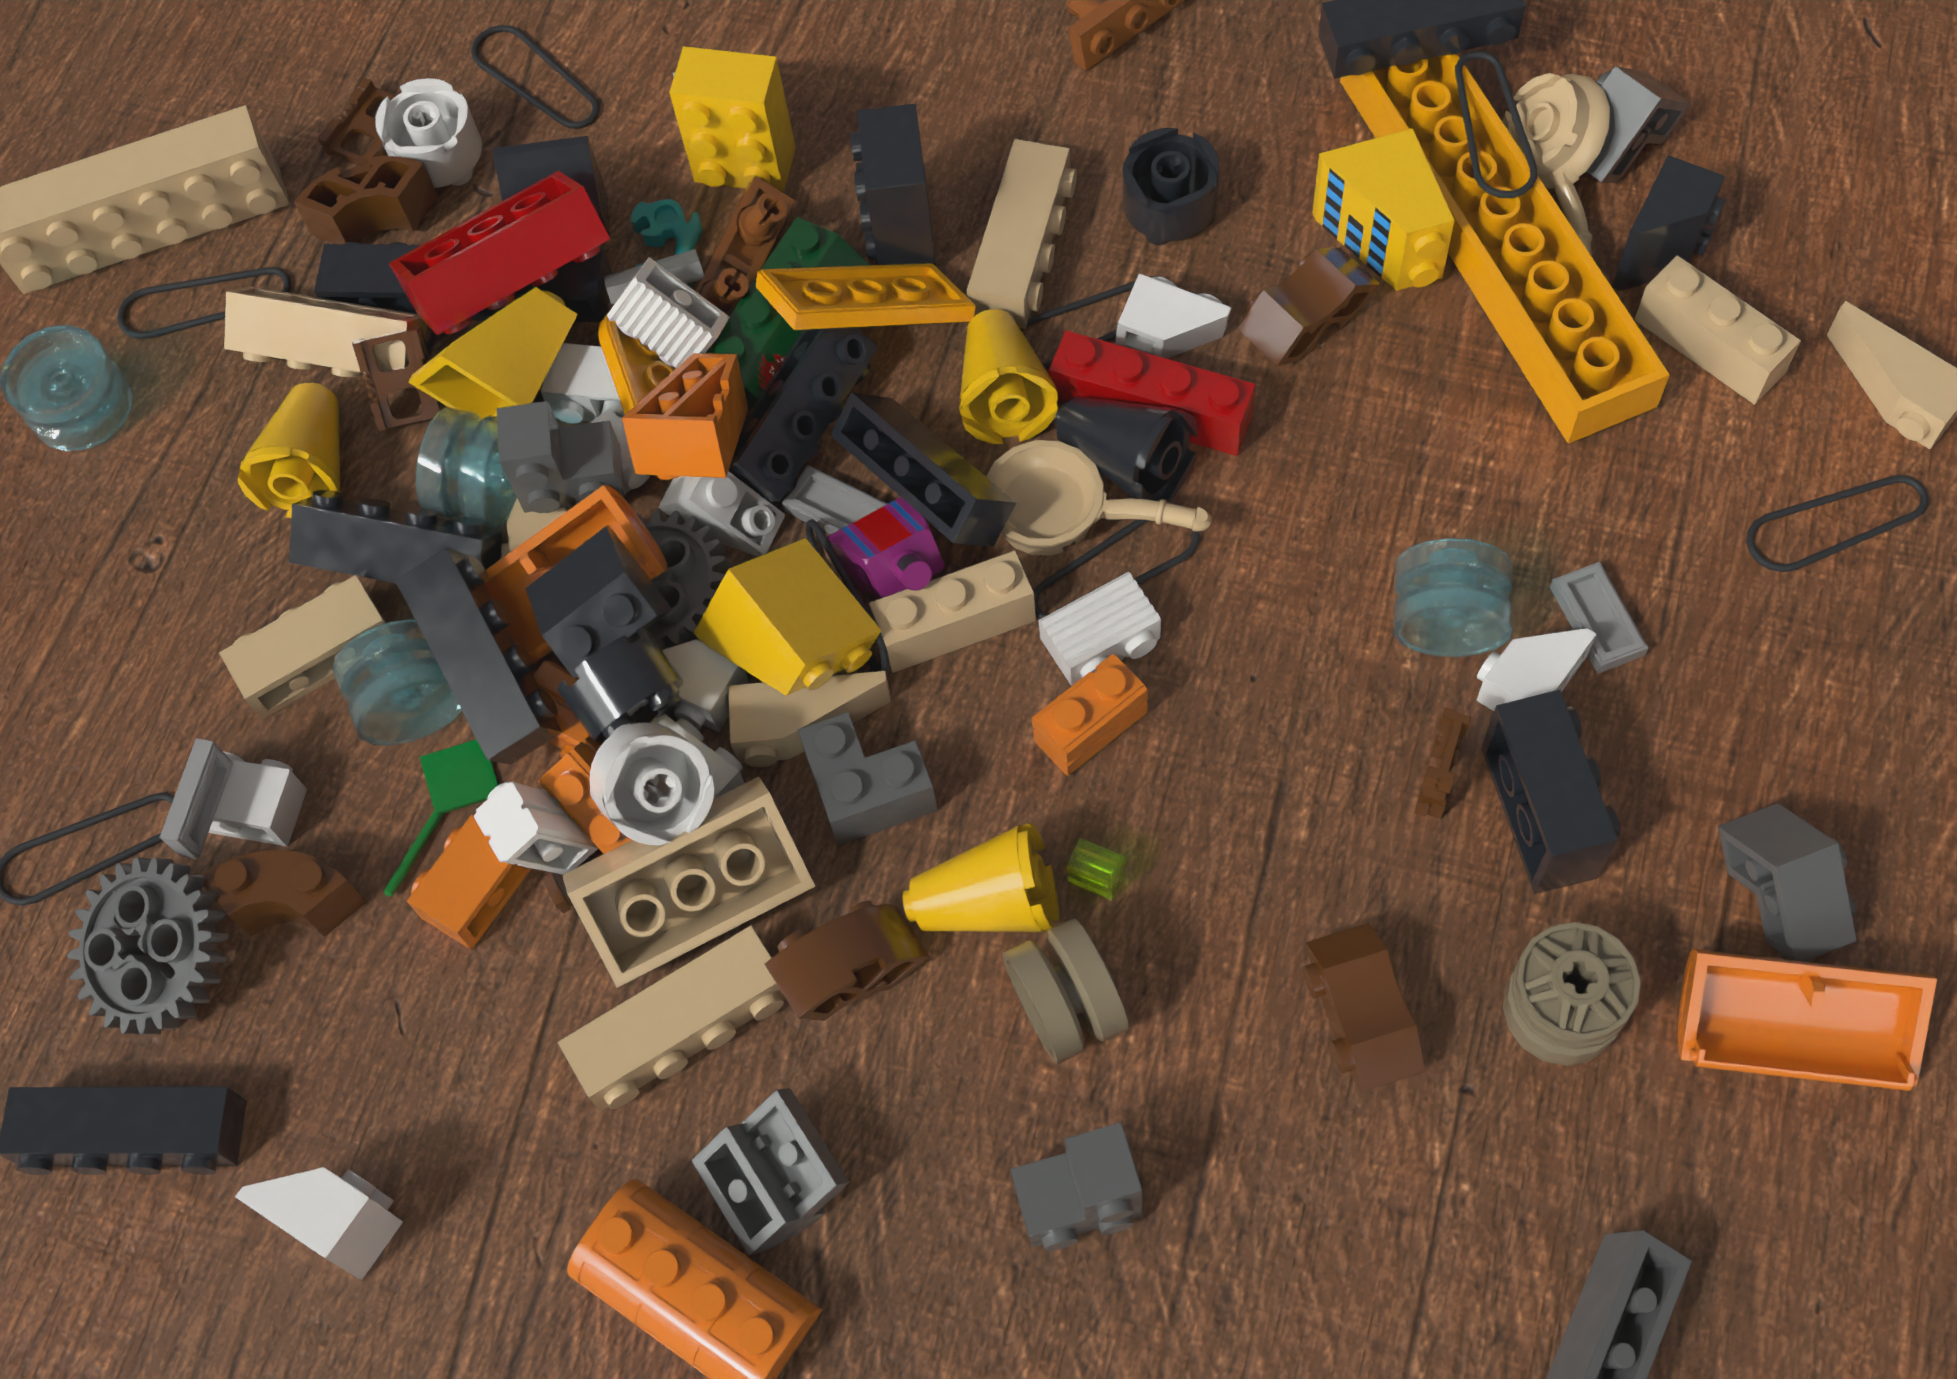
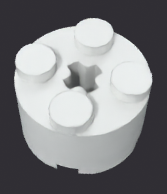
M418 79L400 86L402 93L398 94L391 101L387 96L378 108L375 123L388 156L404 157L423 162L434 188L450 184L458 186L467 183L472 178V169L480 158L482 141L468 104L462 94L460 95L454 91L452 85L443 80Z
M637 723L621 725L600 746L591 765V798L604 816L620 832L642 844L663 845L671 843L669 839L685 831L688 834L691 833L706 818L714 798L713 776L710 774L708 764L701 751L671 728L660 724ZM656 776L659 777L656 787L647 785L644 789L648 779H654Z

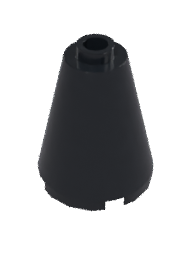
M1076 396L1069 402L1064 403L1059 408L1055 417L1058 440L1080 449L1096 464L1101 474L1134 499L1157 501L1162 498L1169 501L1176 495L1186 480L1194 462L1196 452L1189 450L1188 447L1190 434L1198 437V426L1194 416L1180 409Z

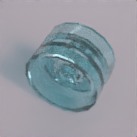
M62 325L46 327L25 337L10 351L2 365L0 386L5 400L24 419L25 424L49 447L63 451L86 450L109 439L122 427L131 411L132 390L126 376L118 365L111 360L109 353L101 342L85 329Z
M450 407L440 410L429 423L421 442L417 461L416 489L418 502L422 508L434 510L438 513L437 516L449 519L462 516L482 519L485 521V526L497 529L507 523L517 497L499 462L496 416L489 415L481 420L479 415L471 411Z
M1454 538L1425 541L1407 548L1397 557L1394 570V592L1398 599H1396L1394 606L1393 634L1399 643L1413 651L1424 654L1462 657L1479 655L1498 649L1509 641L1513 630V609L1508 599L1512 590V562L1507 553L1492 544L1472 539Z
M409 619L389 622L367 630L348 642L335 657L332 670L345 701L349 702L347 708L360 739L372 745L392 746L413 742L440 730L451 723L462 712L416 620Z

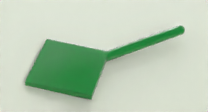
M477 739L419 757L434 811L384 890L386 896L391 897L395 894L445 813L488 800L489 793L498 786L492 763L486 759Z

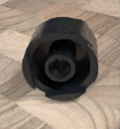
M1177 128L1156 129L1134 141L1129 148V154L1123 163L1122 169L1123 210L1130 224L1137 231L1145 235L1146 239L1154 245H1164L1170 241L1192 237L1210 226L1215 220L1219 182V160L1213 146L1198 134L1193 133V138L1178 134Z
M646 628L636 630L639 640L630 643L624 635L587 658L573 670L579 680L570 688L564 680L557 687L560 695L595 743L608 739L615 729L621 725L635 724L651 712L658 718L670 711L682 700L679 696V688L684 680Z

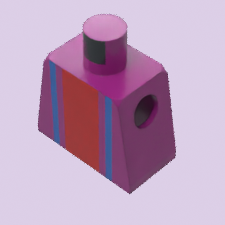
M901 497L827 536L853 584L878 600L906 589L913 591L921 590L928 585L931 576L942 571L945 567L925 518Z

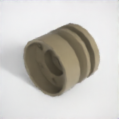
M1577 922L1550 926L1531 939L1520 956L1514 972L1505 987L1503 1011L1509 1031L1524 1050L1544 1062L1564 1066L1590 1062L1609 1049L1638 1004L1641 979L1634 957L1618 938L1598 926ZM1568 978L1575 979L1576 987L1585 989L1583 994L1576 993L1574 984L1565 983Z

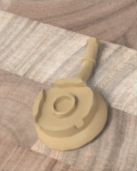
M1547 73L1531 79L1518 90L1513 98L1515 101H1518L1516 107L1537 165V175L1546 188H1555L1564 216L1592 256L1591 241L1593 237L1588 231L1584 209L1573 184L1579 180V176L1588 170L1601 152L1609 131L1610 106L1604 89L1593 78L1577 74L1559 76ZM1506 111L1502 122L1524 154L1511 113Z
M1034 440L1012 447L994 462L986 476L1016 502L1001 533L1014 548L1031 555L1052 556L1064 552L1063 547L1070 545L1074 541L1075 545L1085 538L1092 524L1096 523L1100 518L1108 520L1155 521L1158 525L1166 523L1190 528L1194 532L1204 531L1212 524L1211 515L1200 507L1195 509L1167 503L1164 499H1161L1160 502L1145 499L1106 500L1107 493L1103 492V482L1096 464L1080 449L1060 441Z

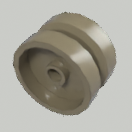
M1071 918L1047 930L1046 945L1053 966L1042 949L1029 940L1002 952L1008 975L1026 1015L1045 1050L1056 1064H1060L1083 1052L1084 1035L1076 1015H1078L1090 1035L1102 1042L1128 1030L1127 1016L1112 976L1087 932L1075 918Z

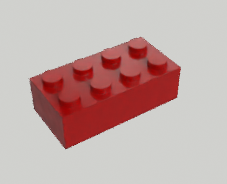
M557 171L393 260L389 265L417 314L437 335L444 331L446 334H452L468 326L472 322L471 316L488 307L489 310H495L507 305L515 298L514 292L530 283L532 286H538L550 281L558 274L557 269L572 260L574 262H582L595 256L600 251L599 245L610 240V237L585 188L562 172Z

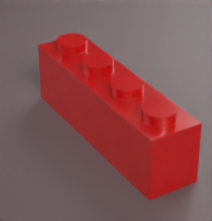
M1065 330L1049 368V375L1057 388V404L1063 405L1076 396L1180 409L1194 416L1198 426V437L1190 434V443L1235 456L1239 454L1253 417L1256 387L1254 383Z

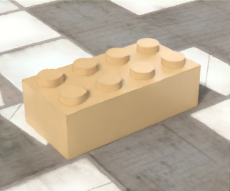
M760 777L713 799L711 808L701 825L689 834L685 831L669 839L671 843L647 845L631 840L562 875L567 894L617 988L815 887L771 794Z

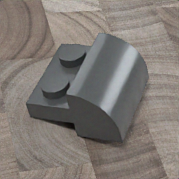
M790 1088L776 1090L741 1124L724 1128L691 1160L749 1256L770 1250L812 1225L826 1213L823 1206L849 1183V1180Z

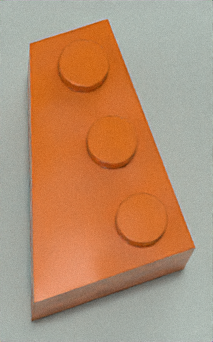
M693 353L622 417L635 474L657 475L659 479L663 480L675 479L681 476L727 477L749 409L737 354Z

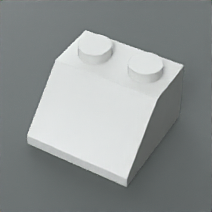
M325 1167L243 1186L235 1196L316 1253L360 1280L364 1278L403 1223V1221L388 1211L394 1200L349 1169L342 1178H339Z

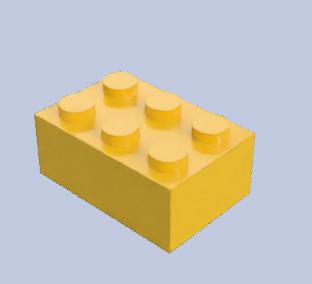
M683 46L669 93L694 182L704 183L711 187L730 186L747 188L749 182L756 175L784 193L796 146L777 57Z

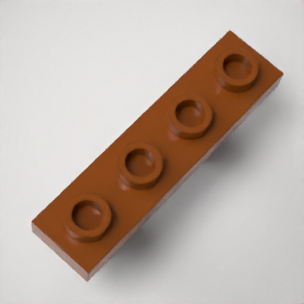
M1067 0L1066 6L1069 7L1067 11L1072 16L1080 19L1068 28L1074 63L1087 71L1170 10L1177 7L1184 0H1107L1105 2L1102 0Z
M755 175L749 182L703 271L704 277L698 280L694 291L730 316L756 278L757 271L761 270L795 200Z

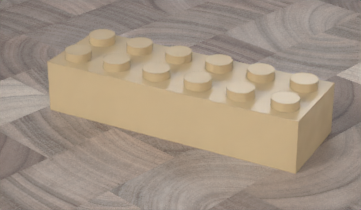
M244 105L0 186V265L20 291L26 294L127 259H133L139 255L171 244L180 243L183 240L216 229H222L230 224L269 213L272 210L290 205L278 163L249 109Z

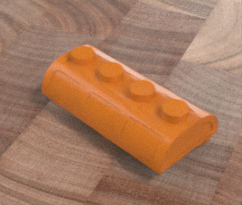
M609 485L601 486L485 570L488 575V581L485 582V585L491 597L498 600L507 611L511 619V625L508 626V629L514 641L525 648L534 664L553 650L541 635L525 588L606 525H610L651 581L667 569L665 557L650 532L628 502Z
M1694 948L1687 960L1679 1006L1677 1030L1679 1055L1681 1060L1693 1061L1695 1067L1911 1091L1913 1086L1918 1085L1937 978L1932 974L1878 970L1852 965L1804 962L1769 956L1758 957L1712 952Z
M639 1179L628 1181L611 1197L576 1246L567 1268L569 1277L709 1379H776L823 1310Z

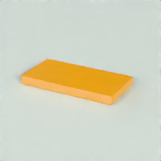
M933 263L761 269V271H757L755 286L794 330L969 322L974 317L976 307Z

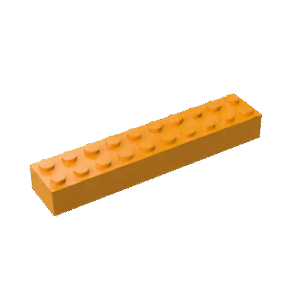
M1458 54L1441 55L1418 60L1408 65H1395L1372 70L1362 75L1340 77L1342 86L1375 138L1413 128L1455 220L1448 254L1568 444L1657 408L1670 374L1539 176L1537 175L1533 188L1524 195L1515 198H1498L1486 193L1478 186L1473 174L1455 76V66L1460 58ZM1463 65L1462 74L1481 175L1484 181L1492 188L1501 191L1519 189L1530 178V168L1527 159L1466 66Z

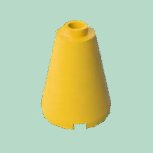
M1000 309L982 311L972 318L967 327L959 412L964 427L976 439L991 444H1003L1002 438L1014 436L1019 437V442L1031 439L1044 431L1056 417L1058 411L1056 385L1012 315Z
M302 383L294 386L242 459L239 467L238 484L245 496L258 507L270 512L271 505L287 510L286 517L291 518L292 504L311 497L313 491L331 490L340 492L339 402L335 394L325 386L318 383Z
M1032 822L1020 824L912 877L909 890L903 891V906L909 922H917L922 931L1047 932V930L1055 927L1054 921H1059L1056 884L1052 866H1045L1042 857L1036 852L1046 849L1037 826Z

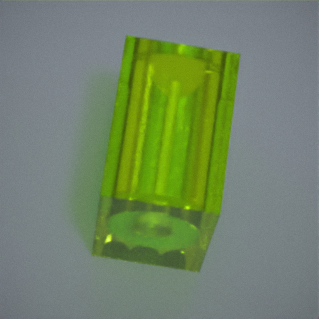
M1080 838L1067 864L1068 883L1113 901L1125 875V856Z

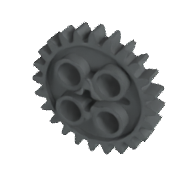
M655 510L651 521L646 523L638 513V517L660 547L667 563L666 571L654 578L652 583L670 607H674L672 611L647 630L661 650L686 643V640L691 637L699 640L694 631L727 570L732 568L725 558L728 553L708 526L702 527L694 516L684 521L679 511H674L669 519L666 520L659 510ZM637 636V637H636L634 640H632L630 643H633V642L639 640V637Z
M137 857L134 858L132 864H116V875L101 874L99 879L102 890L87 889L85 892L91 907L90 909H76L75 914L84 923L82 929L69 931V935L80 942L79 948L67 953V958L80 960V967L70 975L71 980H84L85 985L77 997L79 1000H94L89 1014L91 1016H105L104 1027L120 1028L123 1034H161L162 1029H178L179 1019H194L196 1017L193 1003H209L210 997L204 989L205 984L220 983L221 979L212 971L213 963H222L227 960V956L216 951V944L228 939V933L216 932L215 924L223 919L225 912L210 910L209 907L215 901L218 894L215 891L202 890L206 878L202 875H191V866L174 863L172 859Z

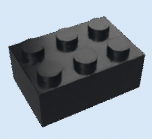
M916 103L858 110L859 131L850 132L853 160L856 162L854 179L857 200L860 205L862 228L865 231L868 260L877 259L878 265L933 263L936 266Z
M1560 690L1496 705L1481 748L1534 894L1597 879L1620 837V825L1616 812L1612 806L1604 805L1598 789L1601 785V777L1597 763L1591 755H1585L1579 740L1582 735V729L1578 714L1572 706H1566Z

